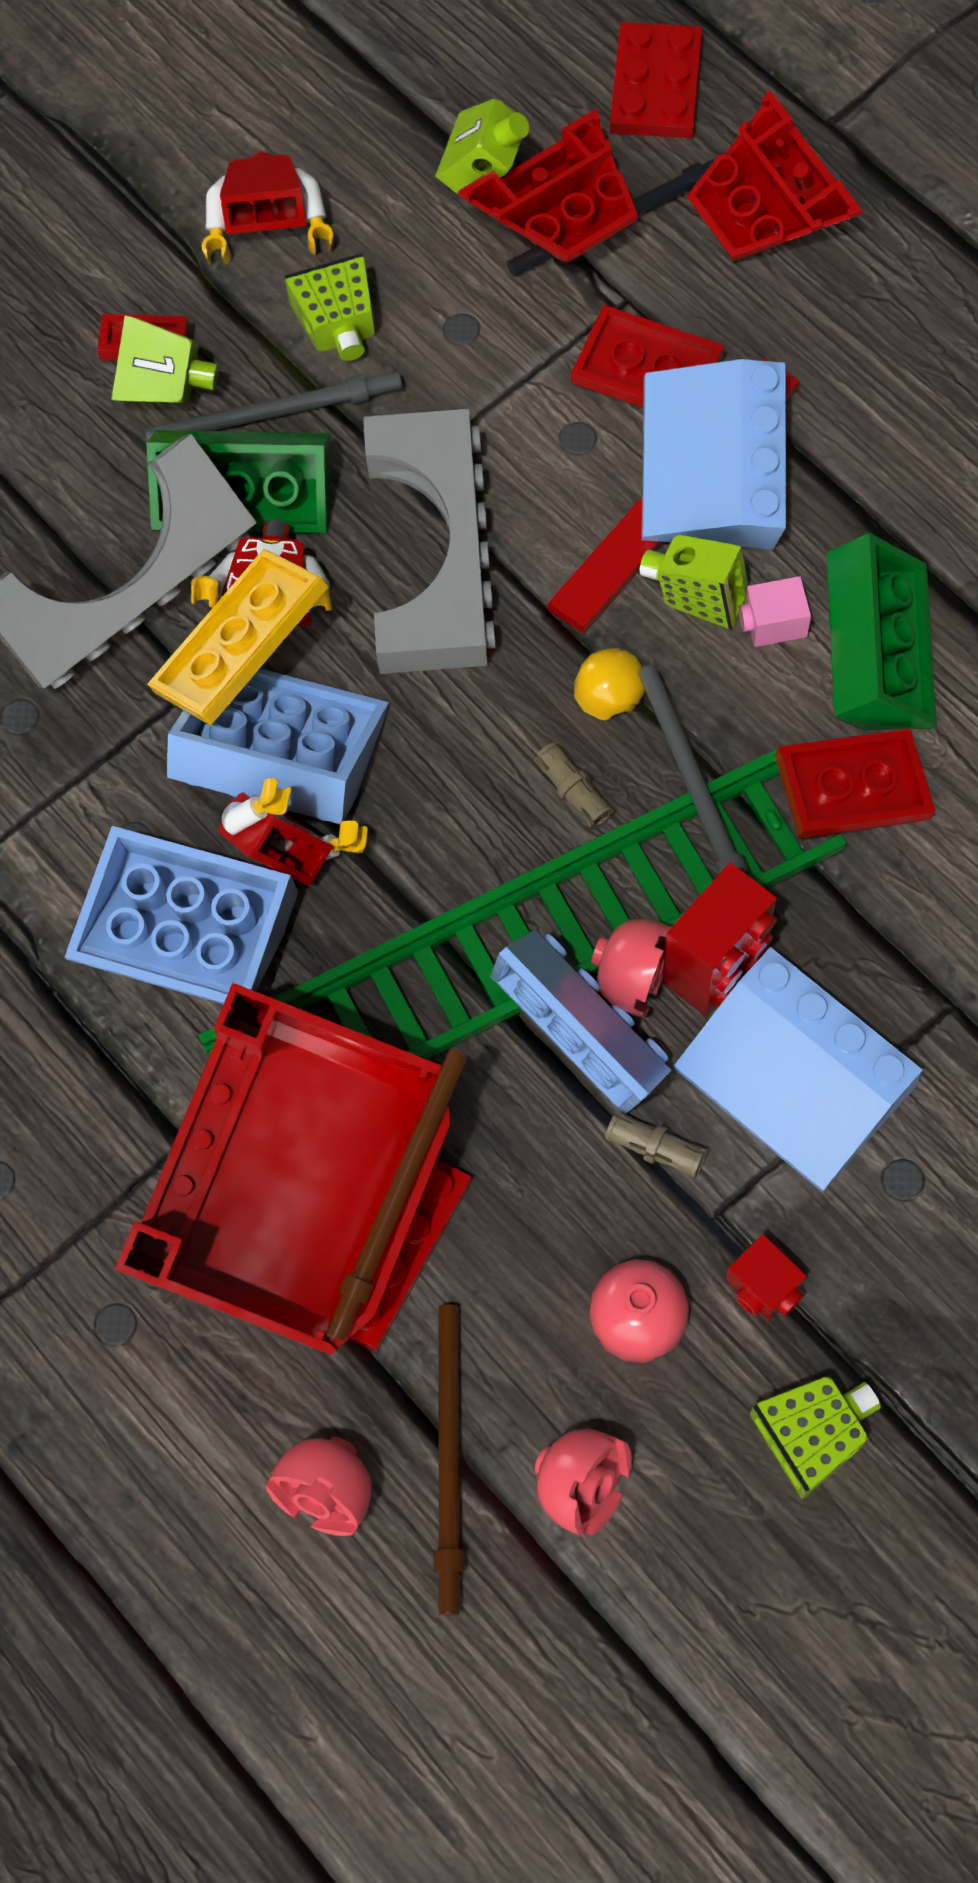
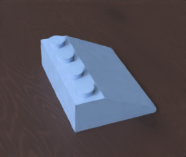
M739 359L645 373L642 540L671 542L673 537L684 535L734 544L743 548L774 550L786 528L785 363Z
M259 669L211 726L188 712L182 711L168 733L167 778L230 794L234 797H237L241 792H245L252 797H260L264 780L275 778L278 780L277 788H292L287 810L340 824V822L345 820L357 797L388 711L389 702Z
M112 826L65 958L66 960L224 1004L232 982L257 991L284 936L298 890L291 875Z
M533 930L506 946L498 954L490 977L620 1112L627 1114L671 1071L665 1064L669 1059L666 1053L653 1040L648 1038L644 1042L631 1029L635 1023L627 1012L614 1005L610 1007L597 994L600 991L598 983L585 970L580 969L576 972L563 959L567 953L551 935L546 934L542 937L536 930Z
M771 947L736 984L674 1064V1069L822 1193L914 1090L923 1071Z

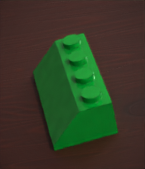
M156 430L146 442L148 464L150 460L180 437L192 434L256 521V524L249 528L247 532H263L264 523L268 520L286 522L290 526L289 533L327 532L331 487L330 433ZM148 464L151 530H161L163 519L162 495L156 476Z
M867 533L827 552V584L830 610L828 619L831 631L832 654L830 661L833 674L832 703L834 716L863 730L931 729L936 727L927 564L871 533Z

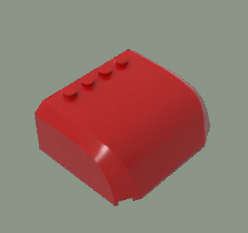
M232 982L213 1028L216 1041L142 1221L141 1223L133 1222L114 1269L332 1355L375 1316L450 1126L449 1105L447 1104L370 1284L374 1285L367 1304L361 1303L345 1341L326 1334L342 1297L338 1290L345 1274H352L442 1066Z

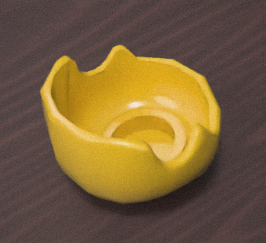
M619 648L603 649L591 654L582 663L574 681L576 701L584 712L600 720H609L618 713L632 712L635 705H638L646 692L638 674V671L643 668L637 657Z

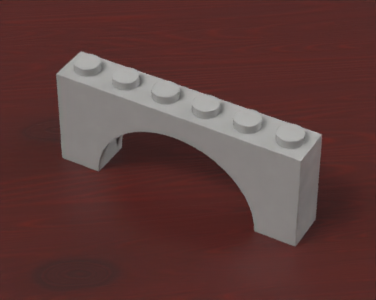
M469 409L363 417L365 456L369 478L390 479L418 490L437 507L450 532V543L446 559L433 582L410 602L395 609L374 613L376 656L380 674L488 666L486 649L495 648L493 621L484 622V609L492 608L491 582L481 580V569L489 568L488 542H479L478 530L487 529L485 502L476 503L475 491H484L482 464H473L472 453L481 452L479 426H470Z
M192 434L180 437L148 462L161 490L163 501L162 526L151 556L139 572L127 583L113 592L96 599L81 602H59L36 594L23 585L11 572H5L0 576V639L37 686L45 689L48 685H51L56 689L75 674L72 667L86 657L89 661H92L111 646L107 639L120 629L126 634L136 628L146 619L142 613L155 602L159 606L169 602L180 593L181 589L178 587V584L189 575H192L193 578L202 576L216 564L212 557L225 547L231 552L237 548L240 539L244 537L250 538L247 530L255 525L256 521Z

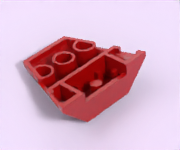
M770 89L762 98L763 105L749 123L744 121L738 129L739 136L725 154L717 156L687 195L692 206L733 261L752 256L786 241L863 214L862 209L839 179L836 181L797 130L793 119Z
M597 109L592 110L562 128V140L508 171L502 177H499L492 170L458 190L459 197L507 225L552 256L565 262L572 261L638 220L637 211L622 173L618 172L613 159L610 142L606 140L600 126V117Z

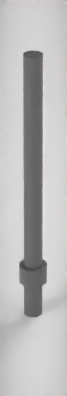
M399 372L365 379L364 375L347 378L348 383L147 427L144 428L145 435L148 441L156 430L215 431L352 400V404L369 401V396L402 389Z
M647 665L638 671L639 677L718 859L715 864L716 869L720 874L728 863L731 862L748 875L749 871L742 854L735 853L655 665Z

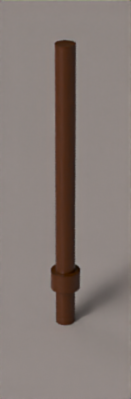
M449 1049L352 1274H345L338 1290L342 1297L326 1334L345 1341L361 1303L366 1305L374 1288V1285L370 1284L371 1279L468 1058L467 1055Z
M447 1304L438 1307L439 1549L433 1551V1572L439 1574V1615L457 1616L460 1615L459 1573L465 1572L464 1550L459 1549L458 1306Z

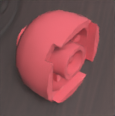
M644 918L633 919L619 925L609 939L599 938L592 955L591 964L598 966L597 983L601 994L612 1005L626 1011L628 1014L642 1019L645 1018L650 1007L642 1005V1002H646L648 994L656 996L663 979L666 933L672 926Z
M633 1259L616 1264L600 1277L591 1294L589 1319L594 1334L607 1352L624 1361L645 1363L654 1360L656 1357L663 1356L679 1344L687 1329L689 1303L683 1285L669 1269L654 1261Z
M586 1428L570 1431L559 1437L551 1446L545 1447L537 1458L535 1472L537 1474L538 1500L548 1517L562 1528L581 1537H584L583 1532L591 1536L598 1533L610 1520L623 1496V1493L613 1491L619 1481L620 1474L628 1478L630 1475L632 1453L628 1443L609 1434Z
M332 1437L330 1440L323 1438L302 1440L287 1450L275 1464L271 1477L266 1484V1491L272 1500L293 1518H296L299 1510L318 1518L310 1527L336 1536H350L354 1534L367 1513L371 1501L372 1486L371 1476L364 1462L356 1455L357 1449L342 1438Z

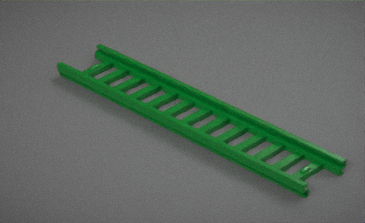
M777 749L706 784L735 853L742 854L749 871L748 876L765 889L845 850L846 847L844 838L839 834L805 852L802 851L762 785L780 776L775 758ZM688 792L279 994L273 997V999L303 1011H307L329 1000L343 1027L371 1037L347 990L372 979L409 1049L406 1052L427 1060L523 1011L490 977L494 964L474 927L497 916L513 943L529 933L515 907L539 896L577 963V966L573 967L576 972L583 969L591 976L598 974V966L591 964L594 951L557 886L580 875L603 913L606 922L612 932H614L619 925L628 921L629 918L600 870L599 865L619 855L623 857L659 921L669 926H673L685 912L679 914L640 845L663 835L697 895L700 896L713 879L681 827L682 824L699 816L690 793ZM742 794L784 860L783 863L763 873L722 807V804ZM456 937L494 1007L472 1019H469L432 951V948ZM411 958H414L452 1028L428 1041L389 970ZM213 1028L198 1035L208 1057L216 1041Z

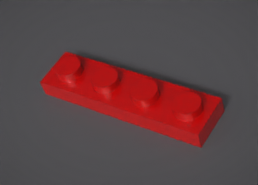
M436 1159L376 1314L350 1339L376 1353L378 1352L472 1183L471 1176Z

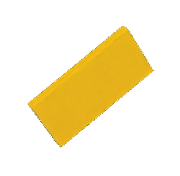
M263 549L147 685L155 694L211 726L329 588L322 577Z

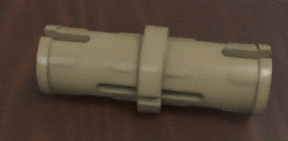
M552 742L537 753L538 757L534 758V763L553 782L557 788L556 792L559 798L564 802L568 801L581 815L590 829H597L610 819L609 815L614 813V809L595 790L590 783L591 777L585 770H579L566 756L558 743Z
M616 1111L615 1115H613L605 1135V1140L622 1145L643 1155V1159L646 1162L654 1164L657 1161L675 1168L694 1179L699 1174L707 1155L706 1148L699 1147L669 1134L668 1128L662 1125L653 1127L633 1119V1117L620 1111Z

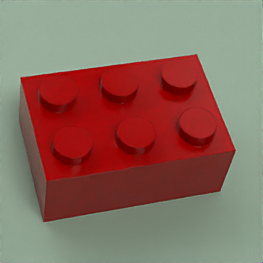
M729 862L666 933L662 983L707 1018L716 1006L719 1008L737 982L767 951L766 949L773 939L770 930L777 920L773 916L777 897Z

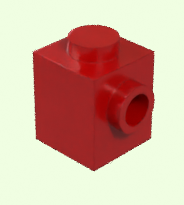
M762 1234L727 1269L725 1280L737 1291L734 1297L743 1309L754 1317L760 1313L769 1321L778 1311L786 1317L803 1300L805 1294L800 1289L803 1287L807 1276Z

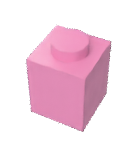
M801 576L747 586L745 604L739 605V618L743 632L750 631L754 647L806 638L808 636L811 614Z

